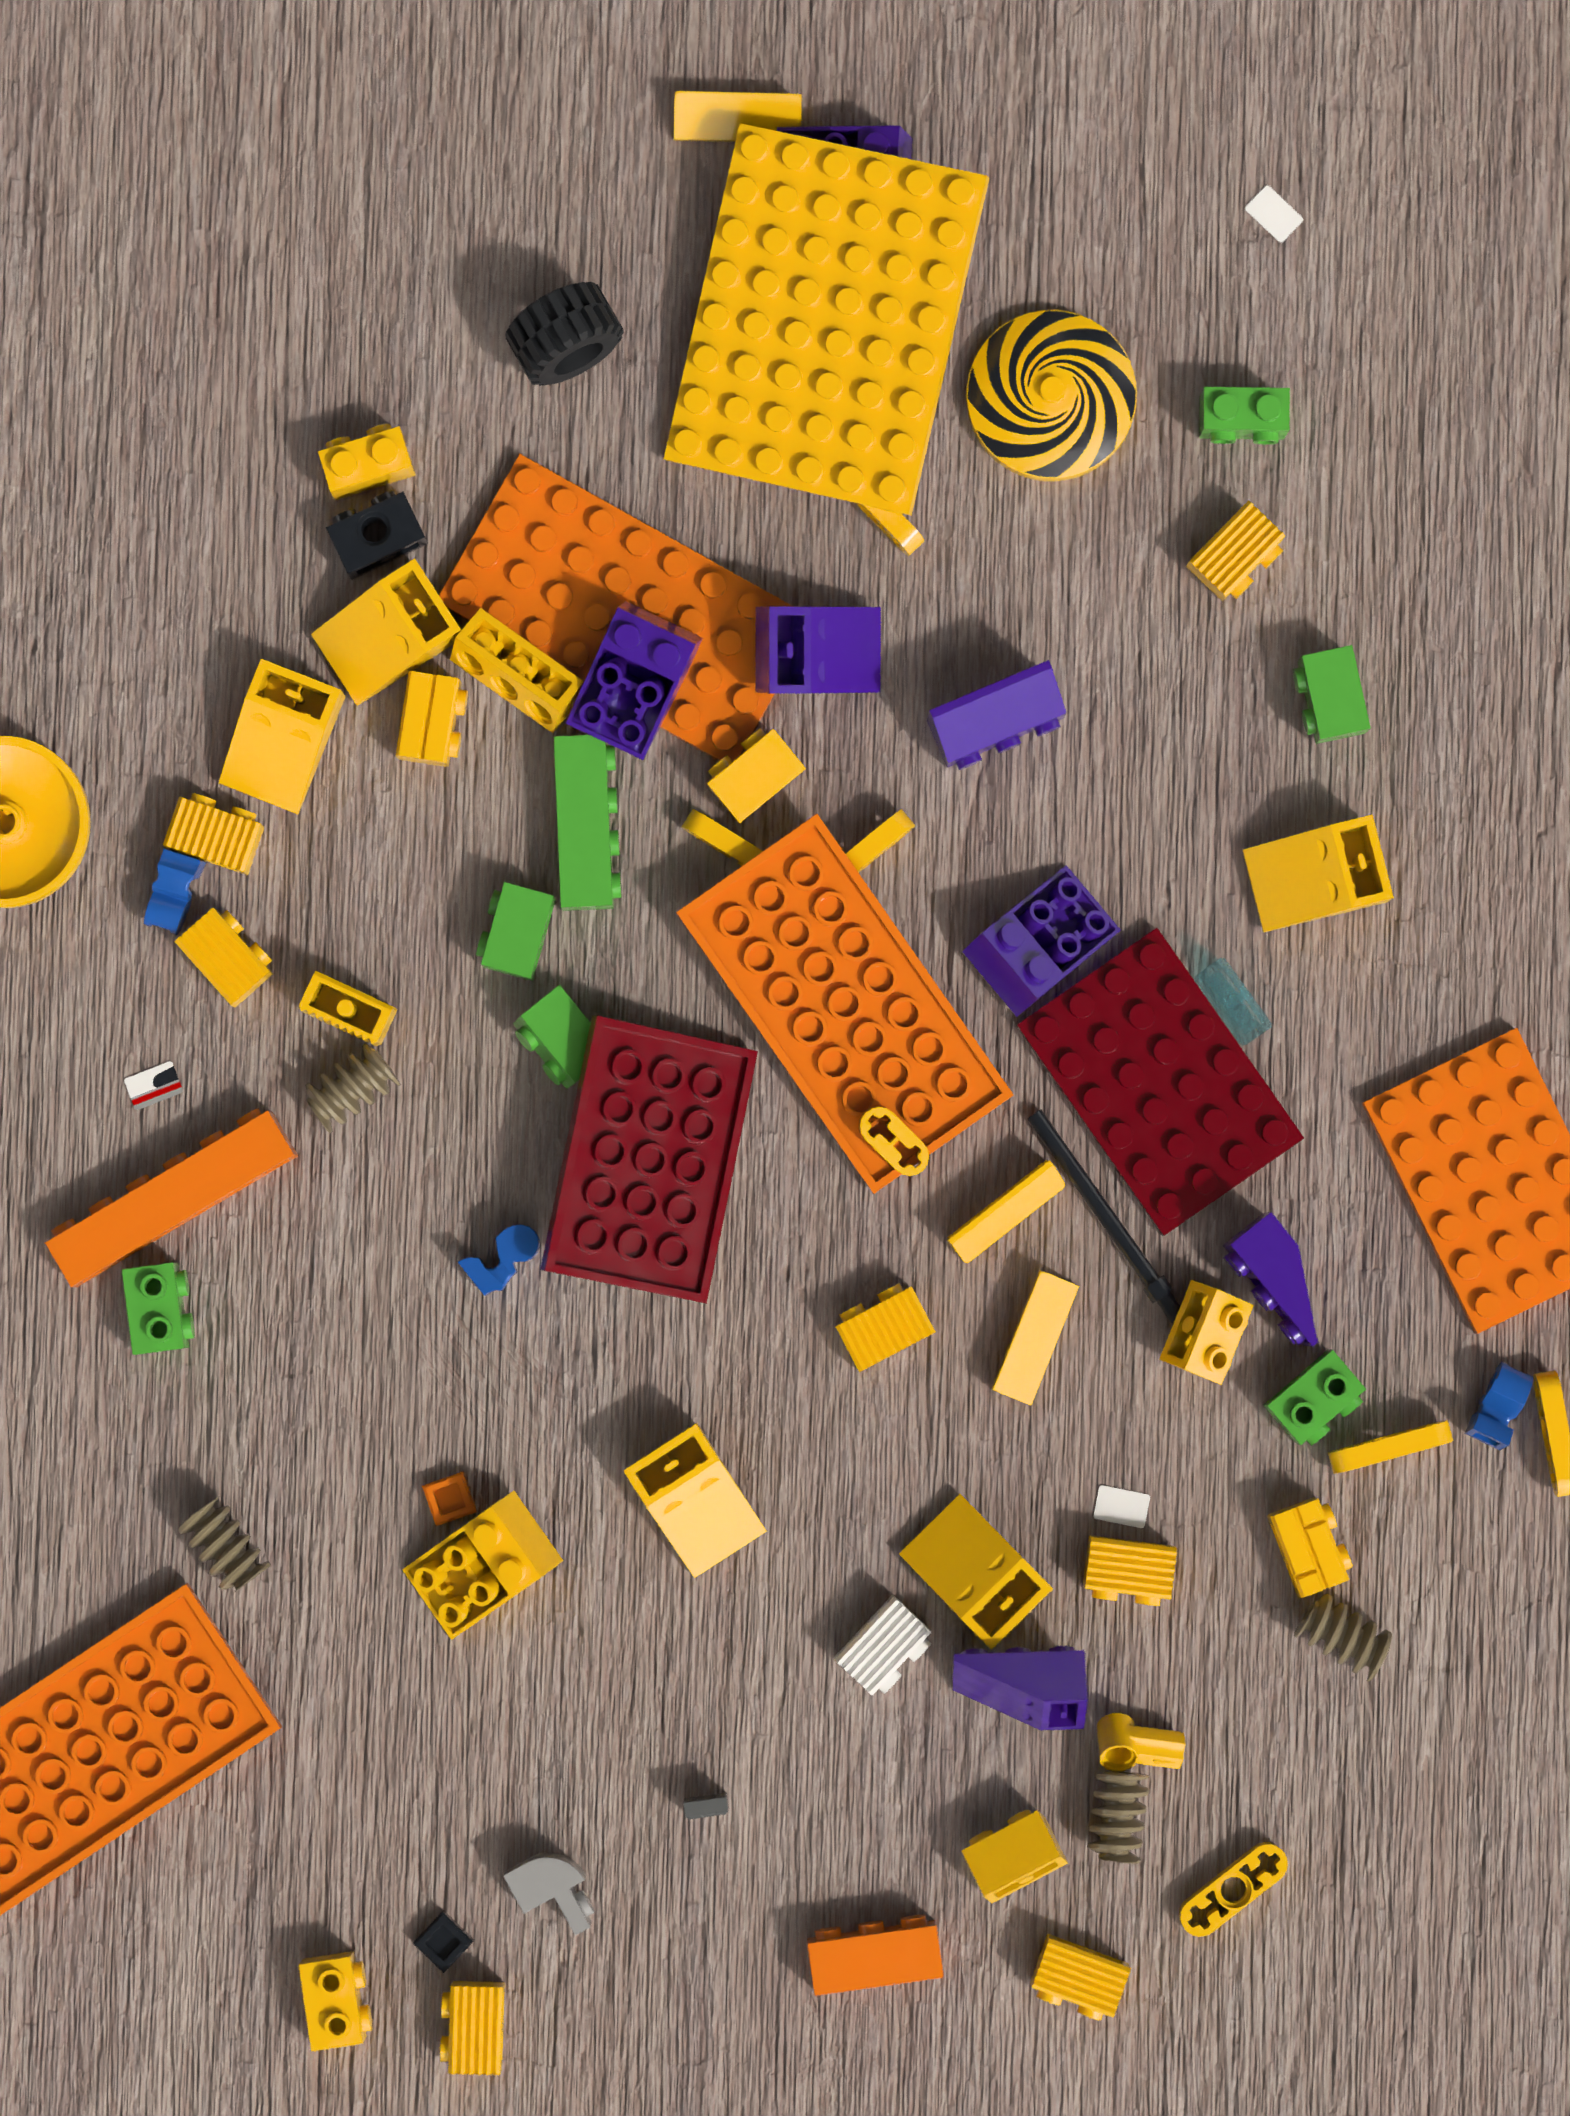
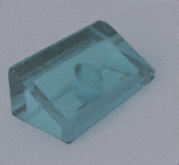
M1219 958L1195 976L1196 984L1242 1046L1247 1045L1272 1027L1268 1017L1225 958Z

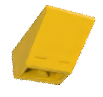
M414 558L378 581L311 633V635L358 706L407 675L409 671H413L452 646L455 637L461 629Z
M260 659L246 694L218 783L292 813L299 814L346 697L344 693L338 688Z
M1373 814L1242 850L1263 933L1387 903L1394 898Z
M695 1423L623 1470L694 1578L767 1532L698 1423Z
M513 1490L402 1570L452 1640L536 1582L564 1560Z
M961 1494L952 1500L899 1553L991 1650L1053 1590Z

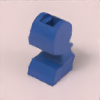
M163 849L157 865L158 876L152 883L153 893L145 912L144 925L150 927L155 925L170 930L171 934H179L192 902V892L189 889L190 882L200 878L207 863L206 861Z
M513 1225L507 1227L496 1237L499 1263L494 1268H487L481 1258L467 1257L458 1261L459 1265L484 1296L496 1290L503 1291L511 1278L518 1272L515 1262H527L537 1255L540 1248V1238L531 1227Z
M1501 1362L1489 1382L1486 1394H1483L1480 1398L1478 1411L1470 1418L1464 1434L1498 1450L1508 1447L1513 1434V1429L1509 1428L1508 1424L1523 1409L1531 1391L1534 1377Z

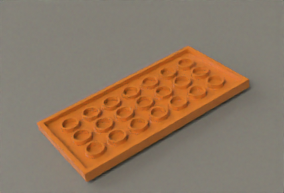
M519 454L439 594L448 610L467 621H470L476 612L482 608L583 681L587 677L617 608L625 601L702 637L703 639L660 729L718 761L726 755L733 761L743 753L744 748L741 743L754 733L775 694L756 693V607H794L522 454Z
M818 814L809 818L676 912L873 1194L902 1174L896 1171L860 1134L859 1121L866 1110L871 1107L880 1106L892 1111L925 1144L930 1155L1014 1095ZM874 1115L869 1118L868 1121L872 1126L868 1131L870 1136L873 1137L879 1133L888 1141L894 1137L885 1126L889 1121L886 1115L880 1119ZM900 1141L894 1145L902 1155L899 1161L902 1167L908 1163L912 1166L919 1163L916 1157L919 1148L916 1145L911 1149L905 1147Z
M186 1583L0 1707V1916L282 1728L279 1720L189 1583Z

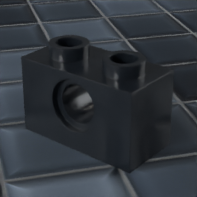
M393 490L384 492L370 501L371 507L358 513L355 509L346 510L332 518L333 525L326 527L351 580L428 544L403 491L396 495ZM380 522L386 525L387 532L382 540L370 542L364 538L365 529L371 523Z

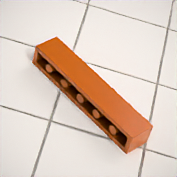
M259 1108L245 1114L236 1121L239 1128L229 1134L224 1135L222 1130L208 1136L199 1143L202 1150L192 1156L187 1157L185 1152L178 1154L162 1165L165 1172L155 1178L150 1179L148 1174L143 1175L129 1183L125 1187L128 1194L118 1200L113 1201L111 1196L106 1197L88 1208L91 1216L79 1223H76L74 1218L69 1219L51 1230L54 1238L48 1240L45 1244L70 1287L81 1286L298 1157L297 1152L273 1112L267 1110L261 1113Z

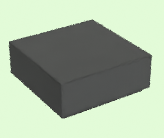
M727 1792L684 1798L683 1802L685 1818H688V1820L724 1815L729 1811Z

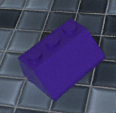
M1049 660L929 710L927 723L946 767L948 768L956 764L958 769L962 770L982 761L980 754L996 747L997 752L1002 753L1020 745L1019 737L1035 731L1037 737L1060 728L1058 720L1063 719L1067 712Z

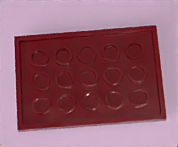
M1158 928L1148 933L1016 1025L1162 1236L1174 1230L1304 1139L1299 1129Z
M592 1015L540 1270L707 1304L758 1051Z

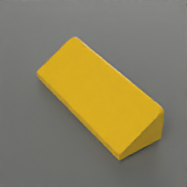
M674 92V140L735 142L739 123L777 131V127H801V94Z
M1045 1160L949 1235L947 1242L963 1262L969 1263L1061 1191L1065 1186V1182L1052 1162Z
M1039 1270L991 1390L1032 1405L1079 1286Z

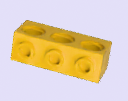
M480 608L455 637L450 661L552 734L570 714L584 681L485 610Z

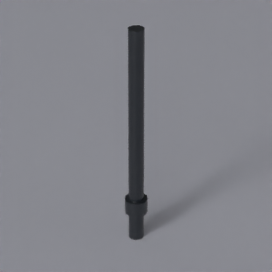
M1040 1109L1030 1116L1028 1121L1146 1286L1143 1291L1152 1304L1158 1303L1173 1325L1180 1308L1179 1303L1170 1292L1173 1290V1287L1164 1275L1160 1277L1044 1112Z

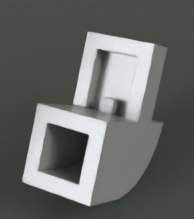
M541 1853L531 1856L505 1871L503 1876L523 1914L555 1898L574 1935L591 1927L592 1921L589 1916L595 1913L593 1906L583 1890L576 1893L574 1886L585 1881L587 1875L574 1860L557 1853Z

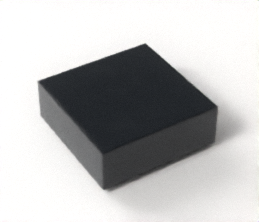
M443 1910L415 1939L413 1944L445 1973L474 1942V1939Z

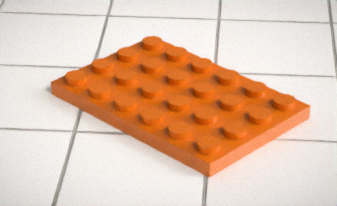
M1514 1028L1362 1102L1372 1126L1475 1334H1479L1570 1289V1133L1518 1028Z

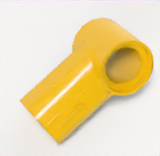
M1122 1713L1108 1714L1098 1721L1096 1729L1099 1759L1101 1765L1107 1770L1125 1771L1135 1766V1764L1180 1769L1184 1759L1185 1735L1183 1732L1135 1726L1134 1720Z

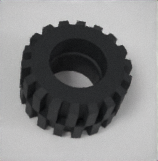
M580 282L558 288L531 303L512 321L505 336L531 384L545 386L569 380L598 364L620 342L624 329L598 284L594 282Z

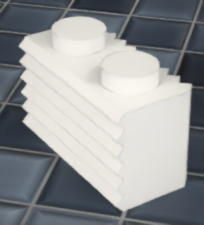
M892 1595L834 1656V1660L871 1695L878 1689L885 1694L902 1676L897 1671V1668L908 1657L915 1662L931 1645V1642L926 1639L931 1630L901 1601Z

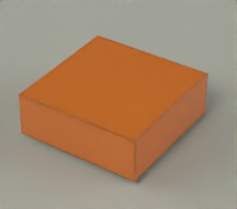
M464 1471L422 1485L436 1526L478 1512Z

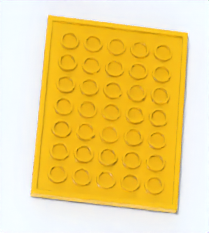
M739 123L664 460L912 516L989 177L978 173Z

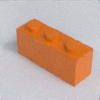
M912 1915L901 1918V1925L884 1927L883 1921H869L858 1924V1931L841 1933L840 1927H827L815 1930V1937L807 1938L814 1995L818 1996L944 1978L936 1921H927L926 1915Z

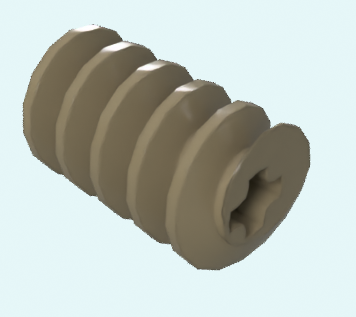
M367 1044L362 1046L364 1060L359 1059L352 1053L348 1055L351 1069L347 1070L338 1063L334 1065L337 1077L335 1080L324 1073L320 1074L322 1084L320 1090L310 1083L305 1085L308 1094L306 1100L316 1117L329 1133L333 1132L331 1118L341 1125L347 1122L345 1108L355 1115L361 1113L358 1099L361 1098L369 1105H373L375 1103L373 1089H376L383 1095H387L390 1093L387 1083L388 1079L398 1086L401 1085L381 1054Z
M217 1497L185 1520L178 1531L180 1534L195 1532L188 1544L190 1548L204 1545L205 1549L198 1559L201 1562L214 1559L215 1563L208 1573L211 1576L225 1573L226 1576L220 1583L219 1588L226 1590L235 1587L236 1590L234 1592H236L264 1572L271 1564L269 1561L259 1564L254 1563L261 1550L259 1547L249 1550L244 1549L251 1536L247 1533L235 1537L234 1532L241 1522L237 1519L225 1523L224 1518L231 1508L227 1505L215 1509L214 1504L219 1498Z
M1326 1593L1317 1601L1315 1600L1305 1612L1294 1632V1637L1297 1638L1305 1630H1308L1310 1632L1309 1646L1312 1647L1320 1639H1323L1325 1642L1322 1654L1327 1656L1335 1648L1339 1649L1337 1663L1342 1665L1350 1657L1354 1658L1352 1672L1356 1674L1365 1666L1369 1667L1367 1681L1369 1682L1378 1673L1388 1655L1392 1632L1385 1629L1376 1636L1377 1623L1371 1620L1361 1627L1362 1614L1356 1611L1346 1618L1347 1605L1341 1602L1331 1609L1333 1597Z
M1111 1770L1095 1774V1779L1107 1784L1105 1789L1093 1791V1796L1105 1802L1104 1806L1091 1809L1092 1814L1102 1818V1823L1089 1826V1830L1099 1835L1100 1840L1087 1843V1848L1098 1853L1099 1859L1118 1863H1140V1857L1129 1852V1850L1142 1847V1840L1131 1833L1144 1830V1822L1133 1816L1143 1814L1147 1810L1146 1805L1135 1800V1798L1148 1795L1149 1789L1137 1781L1148 1779L1150 1775Z

